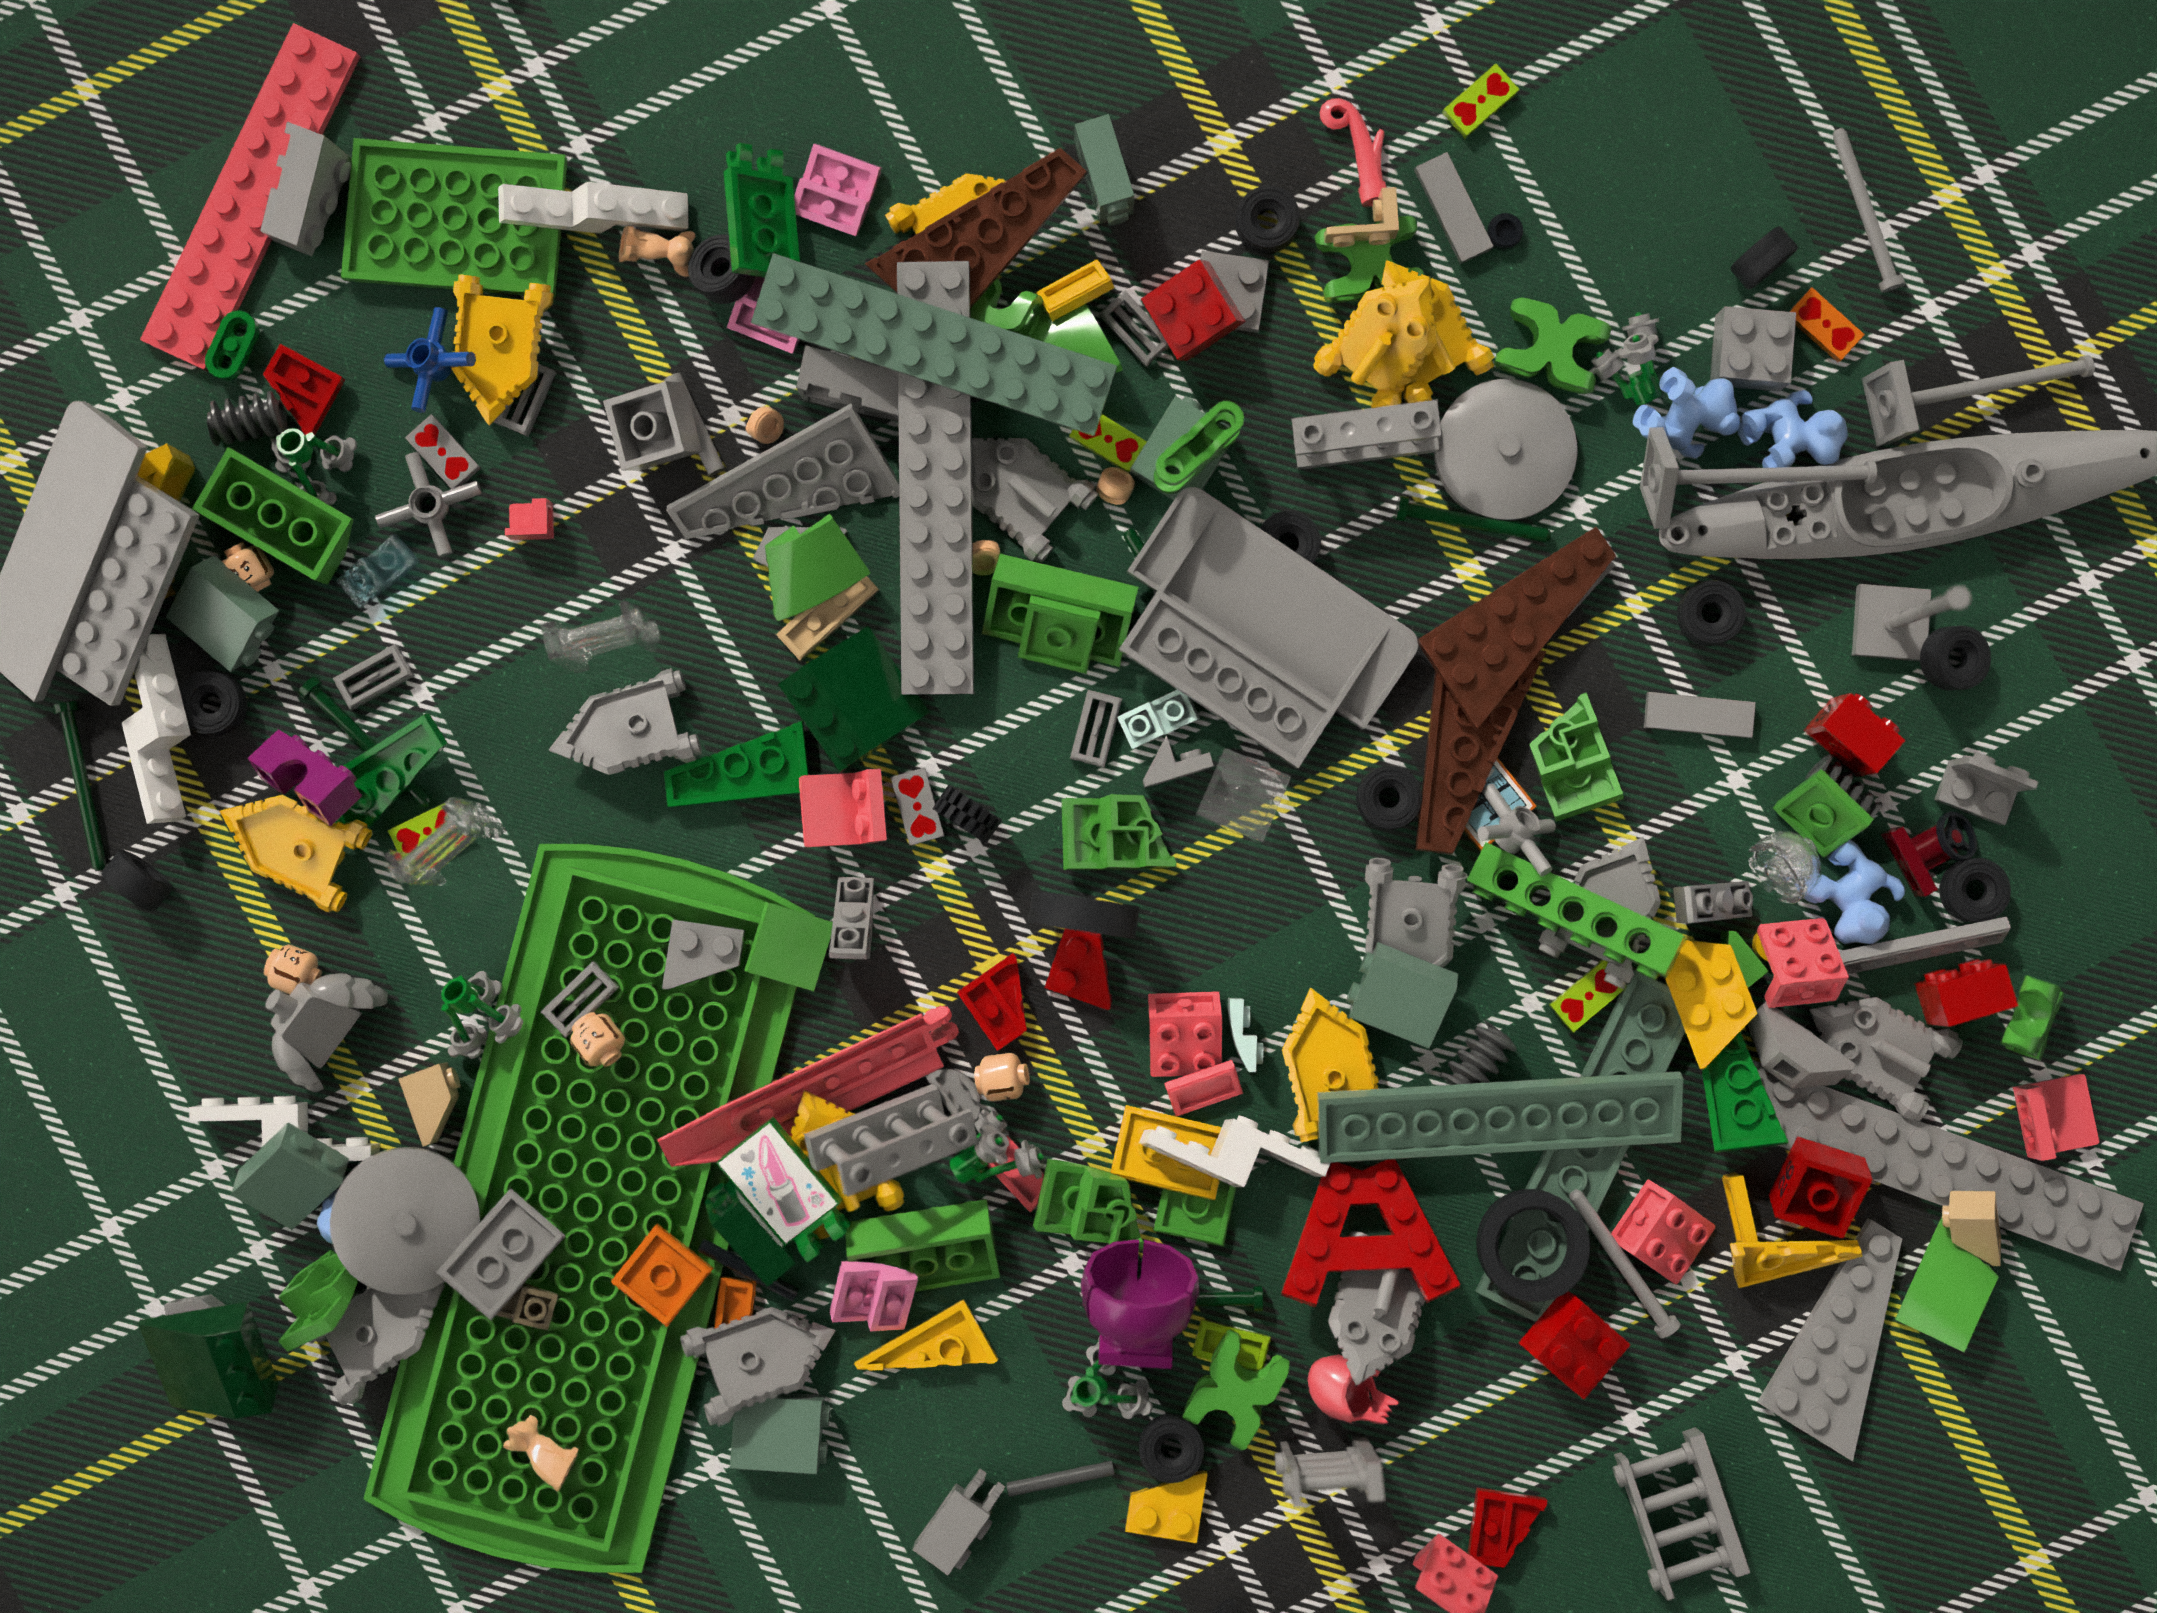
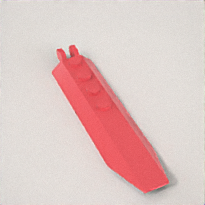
M940 1005V1007L928 1010L924 1017L922 1014L916 1015L725 1104L657 1139L670 1166L674 1167L717 1162L719 1158L772 1117L778 1121L789 1136H792L791 1129L792 1126L796 1125L794 1120L795 1116H799L797 1110L804 1090L825 1099L827 1104L829 1102L835 1104V1108L839 1106L844 1108L847 1113L943 1068L944 1065L936 1048L956 1038L959 1029L955 1022H949L952 1017L950 1008Z

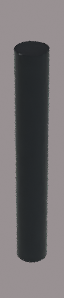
M706 1239L701 1242L698 1248V1252L790 1301H793L799 1289L780 1278L767 1287L742 1258Z

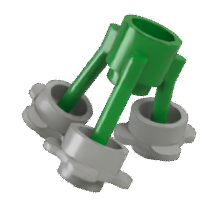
M1637 312L1635 317L1628 318L1629 325L1622 327V331L1627 330L1628 338L1624 341V348H1620L1613 353L1609 348L1598 352L1597 356L1591 361L1594 367L1589 372L1596 373L1601 381L1612 377L1621 388L1625 399L1633 397L1636 405H1642L1662 395L1658 383L1659 379L1652 360L1656 355L1654 344L1659 341L1658 336L1655 335L1657 333L1655 323L1659 322V318L1651 320L1649 313L1642 315V313ZM1621 358H1627L1628 363L1631 365L1640 364L1641 370L1629 375L1630 382L1628 384L1618 372L1625 364Z
M291 428L285 430L276 437V440L271 445V449L277 457L276 469L281 473H287L293 468L302 483L300 489L328 505L334 504L336 501L335 493L328 492L325 484L320 481H309L303 469L311 464L313 447L316 446L320 448L322 465L325 469L339 468L342 472L349 471L353 465V451L357 448L356 440L351 437L343 440L334 435L322 441L313 433L304 435L298 429Z
M484 971L477 972L468 981L463 976H458L450 980L442 990L441 998L445 1004L442 1005L441 1010L449 1016L455 1027L450 1035L452 1045L448 1048V1053L451 1057L455 1058L459 1055L471 1059L478 1057L482 1053V1043L488 1037L486 1029H477L472 1024H462L457 1013L468 1014L478 1008V1011L491 1017L489 1028L497 1033L495 1041L500 1044L505 1042L507 1037H514L523 1025V1019L520 1018L522 1009L520 1005L514 1004L511 1007L502 1005L496 1010L492 1008V1002L502 992L503 987L500 981H493L488 978V974Z
M986 1109L981 1111L978 1115L979 1119L974 1123L979 1132L976 1135L978 1144L961 1150L960 1154L950 1159V1167L954 1176L964 1184L972 1179L980 1183L988 1177L1016 1168L1023 1177L1034 1174L1039 1179L1042 1177L1040 1168L1044 1167L1041 1150L1039 1147H1035L1034 1144L1029 1145L1027 1140L1021 1142V1148L1015 1149V1161L1006 1163L1008 1161L1006 1149L1009 1146V1140L1006 1137L1008 1131L1005 1129L1007 1123L1002 1115L993 1110L989 1112ZM996 1161L1000 1164L999 1166L985 1169L988 1163Z
M1099 1342L1095 1346H1090L1086 1351L1087 1358L1092 1365L1086 1369V1376L1082 1378L1074 1376L1069 1379L1067 1397L1062 1401L1065 1410L1082 1412L1085 1417H1092L1096 1414L1097 1408L1095 1404L1099 1402L1103 1405L1117 1403L1122 1416L1126 1419H1132L1136 1414L1149 1415L1153 1409L1148 1395L1150 1386L1146 1380L1139 1379L1136 1384L1132 1385L1127 1383L1121 1384L1117 1395H1109L1107 1393V1384L1098 1375V1371L1105 1375H1112L1116 1371L1117 1365L1098 1364Z

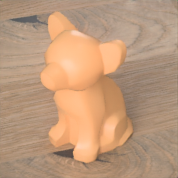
M625 226L620 242L619 262H637L639 258L648 260L667 258L673 264L675 272L680 276L689 277L688 263L694 252L692 241L695 238V233L685 231L673 239L667 240L658 234L643 232L634 228V226Z
M530 1415L526 1421H520L512 1428L509 1427L507 1429L509 1441H506L503 1447L510 1451L527 1452L531 1465L537 1475L551 1485L555 1491L559 1492L576 1460L579 1449L576 1447L563 1449L551 1438L539 1435L537 1429L538 1420Z

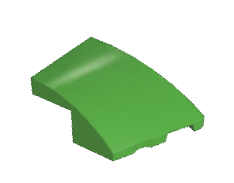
M1086 304L1054 321L1050 319L1044 310L1038 325L1029 336L1116 365V373L1123 370L1111 345Z
M830 514L801 534L793 525L765 545L766 562L769 569V586L772 592L774 608L773 615L777 621L792 617L819 605L871 574Z
M1587 693L1581 694L1577 698V702L1563 716L1559 715L1546 732L1541 733L1529 744L1555 822L1624 799Z
M1110 794L1100 799L1064 798L1061 800L1064 870H1138L1176 867V860L1167 851L1161 838L1162 832L1158 824L1151 817V809L1144 795Z
M1047 1159L1033 1223L1036 1231L1071 1234L1074 1240L1109 1244L1117 1241L1139 1239V1251H1143L1144 1242L1139 1233L1136 1221L1138 1219L1135 1208L1132 1206L1128 1181L1125 1178L1086 1165Z
M1942 1217L1895 1320L1965 1352L1999 1276L1987 1263L1982 1262L1975 1255L1952 1243L1950 1227H1943Z
M329 1250L314 1263L297 1273L278 1296L297 1317L278 1341L287 1352L333 1331L352 1299L358 1280L343 1266L334 1251Z

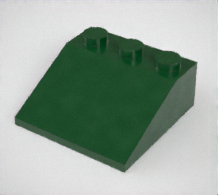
M869 626L813 659L778 684L842 774L848 772L930 713L917 694H902L901 671Z
M248 1301L139 1320L138 1326L171 1407L234 1419L272 1413L279 1383Z

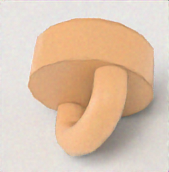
M760 407L750 416L746 425V432L760 443H773L783 432L784 419L779 412L771 407Z
M1109 467L1103 470L1096 486V492L1101 499L1115 505L1124 504L1131 496L1135 487V481L1123 469Z
M993 540L974 542L972 552L973 573L982 576L994 573L999 555L1001 554L998 543Z

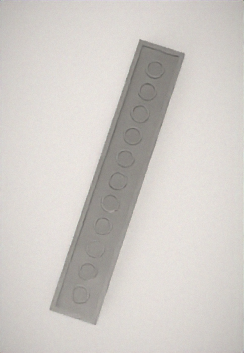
M969 261L897 262V294L970 317ZM898 372L902 694H974L971 396Z
M1752 1060L1788 1140V1144L1778 1146L1791 1150L1798 1136L1865 1157L1873 1181L1941 1206H1949L1950 1191H1995L2001 1228L2121 1271L2144 1203L1914 1119L1911 1121L1899 1113L1825 1086L1792 1089L1765 1070L1760 1062Z

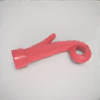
M1340 98L1330 99L1322 105L1320 118L1323 124L1331 129H1341L1349 124L1360 181L1358 192L1363 207H1373V200H1378L1381 189L1387 188L1381 171V153L1385 133L1383 130H1379L1372 144L1369 131L1357 108L1349 101ZM1339 111L1344 116L1340 119H1334L1331 116V112Z

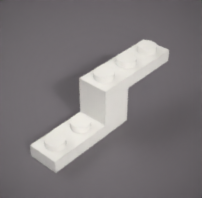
M586 182L572 192L502 184L498 187L499 223L599 234L616 224L682 232L688 229V193Z
M150 634L134 670L143 708L121 722L147 824L176 822L186 817L169 749L191 735L166 635Z
M296 1096L273 1097L274 1103H260V1097H239L238 1104H224V1098H203L202 1105L189 1107V1122L262 1120L263 1147L288 1122L308 1133V1102H296ZM368 1137L346 1138V1144H332V1138H316L348 1157V1161H364L380 1152V1143L368 1144Z
M1238 1116L1237 1120L1228 1119L1224 1121L1211 1155H1208L1210 1149L1199 1143L1189 1141L1188 1145L1175 1140L1177 1134L1161 1126H1157L1156 1130H1144L1139 1144L1233 1187L1245 1186L1259 1151L1314 1177L1326 1176L1330 1163H1320L1318 1150L1302 1145L1301 1149L1288 1144L1290 1141L1289 1137L1270 1130L1269 1135L1257 1130L1258 1123L1243 1116Z

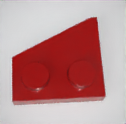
M279 344L263 373L268 383L280 396L284 406L296 419L305 435L308 433L315 435L346 380L342 376L282 344Z
M1065 928L1044 988L1110 1010L1112 994L1109 992L1108 969L1103 955L1102 934Z
M1014 953L957 991V994L997 1051L1027 1031L1018 963Z
M1476 1488L1467 1554L1483 1565L1505 1568L1514 1554L1515 1547L1529 1533V1527L1539 1512L1544 1511L1546 1508L1547 1499L1545 1497Z

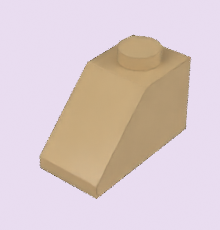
M447 1062L399 1078L423 1147L438 1142L459 1097L457 1088L460 1087V1080L458 1074L453 1067L449 1068Z
M1950 1191L1949 1206H1943L1942 1219L1943 1227H1950L1952 1243L1992 1266H2001V1232L1996 1192Z

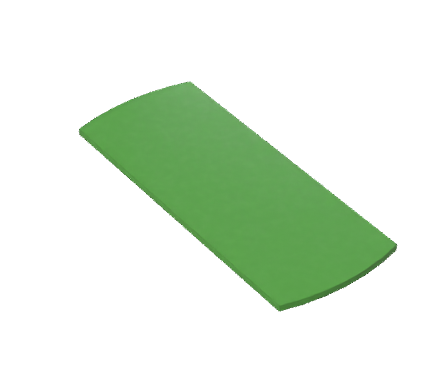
M539 844L504 973L502 992L498 996L495 1007L496 1010L502 1005H508L509 1007L514 1004L520 1005L522 1007L520 1018L523 1019V1025L514 1037H507L506 1041L501 1044L495 1041L497 1033L489 1029L454 1164L466 1175L475 1191L479 1205L480 1222L503 1196L512 1189L565 1235L564 1239L525 1282L526 1284L558 1294L547 1331L514 1323L512 1319L497 1315L490 1320L482 1312L476 1311V1307L447 1282L442 1283L445 1284L444 1290L439 1297L436 1308L432 1310L434 1313L432 1318H429L428 1322L430 1324L428 1329H426L420 1350L407 1359H401L363 1500L406 1524L448 1542L498 1558L547 1568L593 1573L643 1572L700 1357L694 1358L693 1355L686 1357L680 1337L686 1335L687 1330L695 1327L708 1329L720 1284V1277L724 1265L698 1252V1248L704 1239L727 1251L730 1246L711 1225L705 1206L709 1192L720 1183H728L730 1179L716 1162L671 1167L657 1139L725 1104L773 1083L798 987L744 971L765 902L814 917L816 915L775 892L730 873L685 859L637 849L592 844ZM672 920L746 930L740 966L671 989H662ZM593 961L619 986L594 1011L596 1015L607 1014L625 1037L624 1045L620 1050L622 1053L621 1057L608 1067H604L602 1064L588 1066L571 1045V1035L565 1038L541 1013ZM592 973L553 1011L554 1015L557 1017L598 977ZM603 983L562 1023L567 1027L607 986ZM657 1223L714 1268L668 1327L611 1283V1280ZM530 1415L538 1420L537 1429L539 1435L551 1438L563 1449H572L573 1447L579 1449L576 1460L559 1492L555 1491L551 1485L537 1475L531 1465L527 1452L510 1451L503 1447L504 1443L509 1441L507 1429L509 1427L512 1428L520 1421H526Z

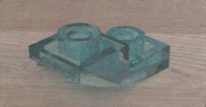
M395 534L386 539L367 558H360L336 581L358 608H362L401 579L420 561L399 535Z

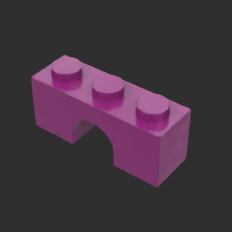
M278 729L247 758L261 780L284 795L294 785L300 783L294 791L307 811L330 826L362 797L354 784L357 779L349 769L343 765L337 768L329 757L320 750L314 753L305 741L297 735L290 737Z

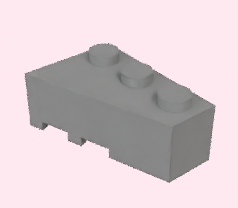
M287 122L284 133L290 134L286 156L279 155L276 166L281 167L282 172L278 188L270 189L260 231L279 244L312 256L315 248L322 242L323 230L329 216L337 207L341 188L350 177L352 158L324 135Z
M805 345L796 385L803 401L842 409L852 403L857 413L899 422L898 372L857 358L853 359L831 351Z

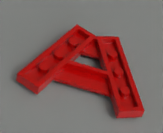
M1396 1159L1384 1160L1363 1171L1338 1162L1330 1163L1326 1176L1321 1177L1281 1296L1316 1307L1327 1272L1409 1269L1426 1303L1460 1287V1283ZM1376 1204L1391 1235L1340 1237L1350 1205Z

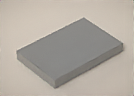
M510 1189L436 1271V1274L488 1319L492 1320L564 1239L565 1235L516 1192Z

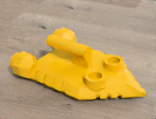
M966 173L952 181V185L944 186L939 189L940 192L930 194L928 199H921L920 203L916 206L914 204L911 206L902 203L895 204L889 208L890 212L885 217L895 234L899 231L905 233L910 229H913L915 234H918L925 230V227L969 201L979 198L1001 182L1004 183L1005 179L998 178V180H994L992 177L985 179L984 176Z
M1386 260L1381 285H1384L1383 288L1386 290L1387 286L1394 285L1396 287L1399 283L1406 285L1407 281L1428 276L1423 274L1418 276V272L1413 270L1408 272V268ZM1430 278L1433 298L1430 303L1434 307V311L1431 313L1435 315L1433 324L1436 325L1437 343L1429 355L1423 358L1424 362L1421 366L1417 367L1418 370L1415 375L1411 376L1410 382L1405 384L1403 398L1406 404L1431 401L1433 392L1427 383L1453 371L1456 366L1465 362L1468 370L1473 371L1475 375L1485 373L1494 366L1492 361L1494 358L1490 348L1478 344L1477 340L1471 336L1472 331L1470 327L1466 326L1467 321L1464 316H1461L1460 313L1462 311L1459 306H1456L1454 302L1455 297L1448 284Z
M458 275V281H454L453 293L457 298V307H459V312L456 313V320L458 322L455 325L454 331L457 333L453 344H455V352H473L476 362L474 366L451 367L460 383L465 384L463 386L467 393H471L469 397L473 402H477L475 406L490 426L506 410L505 406H510L514 402L513 398H518L521 395V391H525L537 379L539 364L537 354H540L538 342H541L539 331L542 330L540 320L543 317V313L553 305L554 294L550 293V285L529 283V290H525L524 300L483 296V285L480 284V277Z
M1430 276L1407 281L1406 285L1399 283L1396 287L1394 285L1387 286L1386 290L1382 287L1367 291L1358 303L1357 310L1351 313V319L1345 322V328L1339 331V337L1334 339L1331 344L1322 346L1314 357L1315 362L1313 366L1315 370L1321 375L1329 377L1333 373L1335 374L1343 364L1354 372L1351 376V380L1354 383L1363 385L1367 381L1378 389L1371 399L1373 402L1371 408L1400 405L1405 384L1410 382L1411 376L1415 375L1418 370L1417 367L1421 366L1424 362L1423 358L1429 355L1437 343L1436 325L1433 324L1435 315L1431 313L1434 311V307L1430 303L1433 300Z
M284 795L267 798L265 802L263 800L256 801L255 804L251 802L245 804V807L240 805L220 810L230 832L235 834L233 836L236 842L239 841L240 845L238 847L241 852L244 851L245 855L243 856L252 872L265 878L270 877L277 884H284L290 890L292 888L295 889L298 894L307 895V898L313 900L318 908L328 913L332 910L335 912L341 910L346 901L347 893L342 891V886L331 881L337 866L344 859L345 852L343 850L345 846L352 850L356 848L363 850L367 846L372 836V830L367 828L366 823L357 819L344 824L338 821L330 826L307 811L305 806L298 805L297 801Z
M1312 988L1309 989L1300 1009L1302 1013L1298 1014L1296 1018L1297 1023H1294L1291 1030L1293 1032L1292 1034L1289 1033L1282 1048L1285 1065L1289 1067L1290 1071L1288 1074L1289 1080L1293 1083L1291 1086L1292 1092H1295L1296 1095L1294 1097L1295 1104H1298L1299 1110H1297L1298 1115L1293 1123L1295 1135L1299 1136L1300 1142L1319 1138L1317 1092L1378 1089L1377 1083H1379L1378 1076H1375L1374 1073L1376 1071L1375 1065L1371 1061L1373 1059L1372 1053L1369 1052L1367 1046L1369 1041L1366 1029L1354 1019H1348L1347 1014L1343 1011L1341 1013L1338 1012L1339 1008L1335 1005L1330 1006V1002Z
M804 1090L797 1110L799 1116H795L794 1123L796 1125L792 1126L791 1133L793 1135L790 1137L809 1158L804 1134L852 1116L854 1113L850 1111L846 1113L845 1109L840 1106L835 1108V1104L831 1102L827 1104L825 1099ZM837 1164L819 1170L843 1199L836 1207L838 1210L846 1208L848 1212L854 1211L860 1207V1201L875 1196L879 1207H883L885 1211L895 1210L904 1204L902 1187L893 1178L847 1197L843 1191ZM824 1223L813 1231L820 1239L830 1237L824 1227Z

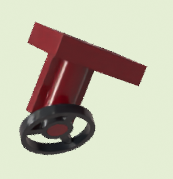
M1948 812L1938 819L1937 825L1912 838L1909 837L1904 826L1893 827L1881 834L1915 897H1926L1938 890L1928 870L1951 858L1956 861L1967 860L1975 854L1977 849V838L1971 823L1958 812ZM1948 818L1946 827L1944 829L1945 821ZM1956 820L1964 827L1969 844L1964 841L1963 833L1957 827ZM1955 848L1966 851L1967 854L1965 856L1960 855Z

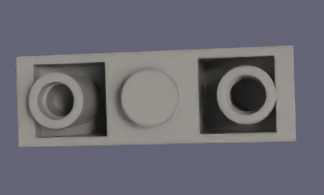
M838 877L829 958L870 959L873 930L874 878Z
M1749 881L1673 887L1676 923H1696L1752 916L1753 895L1750 891Z
M1766 1002L1757 1009V1014L1747 1024L1762 1067L1792 1089L1836 1085L1856 1065L1841 1052L1835 1050L1816 1037L1811 1031L1786 1016L1781 1010L1768 1008Z

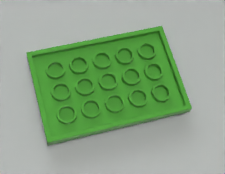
M354 138L341 278L344 281L453 290L454 281H458V275H470L480 277L483 292L525 295V290H529V283L550 285V293H553V298H555L561 229L499 223L498 187L502 184L565 191L568 158L564 154Z

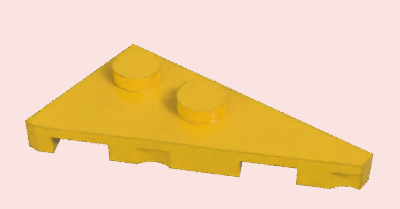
M1858 1240L1742 1242L1730 1244L1734 1276L1738 1288L1862 1257Z
M962 1299L858 1359L854 1364L857 1370L874 1371L884 1370V1368L907 1367L908 1369L937 1367L938 1365L960 1366L971 1363L994 1364L998 1361V1357L965 1299Z

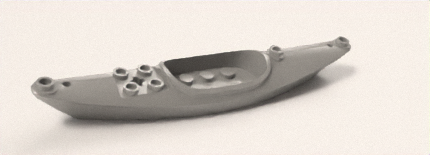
M2095 430L2012 433L1930 441L1883 449L1840 459L1833 464L1819 465L1851 466L1864 465L1866 461H1875L1877 465V479L1875 483H1865L1864 480L1764 482L1701 504L1670 519L1669 528H1660L1659 540L1667 550L1681 554L1757 559L1853 557L1903 552L1944 545L2027 523L2119 491L2157 475V431ZM1790 512L1796 517L1794 525L1793 521L1788 522L1786 514Z

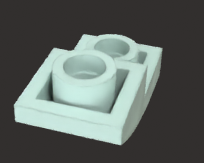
M1175 690L1117 717L1132 749L1200 719L1191 698L1179 690Z
M1228 998L1229 1025L1235 1048L1248 1072H1256V1064H1263V1043L1257 1042L1255 1034H1243V1028H1249L1250 1006H1244V999Z

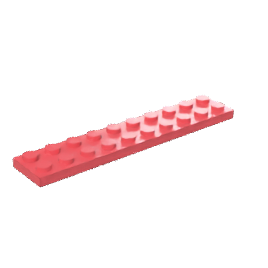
M292 24L141 336V341L208 372L205 365V356L219 325L228 313L238 311L272 241L271 238L260 230L270 189L278 188L282 168L276 166L279 155L286 156L290 134L284 133L286 124L290 122L323 135L360 59L357 52L299 25Z

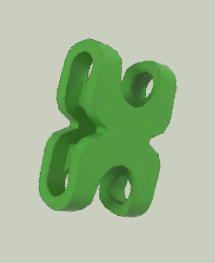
M1412 216L1398 217L1399 231L1396 238L1390 239V243L1384 245H1370L1368 240L1355 241V244L1349 247H1334L1333 243H1324L1326 228L1321 229L1314 236L1317 248L1322 252L1342 253L1351 264V272L1348 275L1331 280L1326 284L1323 290L1324 300L1328 303L1357 301L1362 299L1369 290L1371 283H1374L1377 289L1384 287V285H1381L1385 262L1387 260L1395 263L1390 255V247L1398 242L1409 240L1414 236L1418 229L1416 219ZM1352 223V224H1344V225H1339V226H1351V225H1356V224H1353V223ZM1419 267L1408 268V272L1413 270L1418 272V276L1421 274L1425 275Z
M997 278L972 306L970 318L1029 337L1038 325L1044 312L1042 297L1030 291L1021 292L1010 306L997 309L996 306L1002 292L1001 283Z
M1528 298L1514 299L1510 306V315L1513 320L1530 328L1533 334V345L1526 350L1502 349L1496 354L1495 366L1504 372L1526 379L1535 377L1542 368H1545L1548 381L1553 387L1578 394L1592 393L1596 385V378L1592 372L1586 371L1575 363L1572 357L1573 347L1578 343H1591L1595 345L1604 343L1610 337L1611 326L1602 320L1579 313L1571 315L1564 324H1560L1558 311L1552 305Z
M1222 401L1215 405L1186 434L1178 438L1158 457L1153 474L1154 484L1157 489L1166 494L1179 492L1207 464L1214 461L1236 441L1244 422L1243 412L1237 404L1230 401ZM1224 422L1230 428L1222 430L1217 426V423ZM1169 466H1175L1179 469L1180 473L1171 475L1165 469Z
M2025 975L2019 991L2018 1007H2016L2001 1041V1044L2006 1046V1049L2041 1061L2051 1025L2065 996L2064 992H2061V988Z
M1227 1330L1212 1354L1210 1375H1205L1196 1382L1184 1407L1182 1419L1197 1425L1209 1411L1216 1409L1227 1411L1235 1421L1232 1429L1231 1445L1240 1450H1245L1259 1429L1262 1405H1268L1275 1400L1288 1375L1289 1360L1276 1355L1272 1357L1271 1361L1263 1369L1256 1371L1245 1369L1238 1363L1236 1357L1240 1350L1241 1335L1232 1330Z

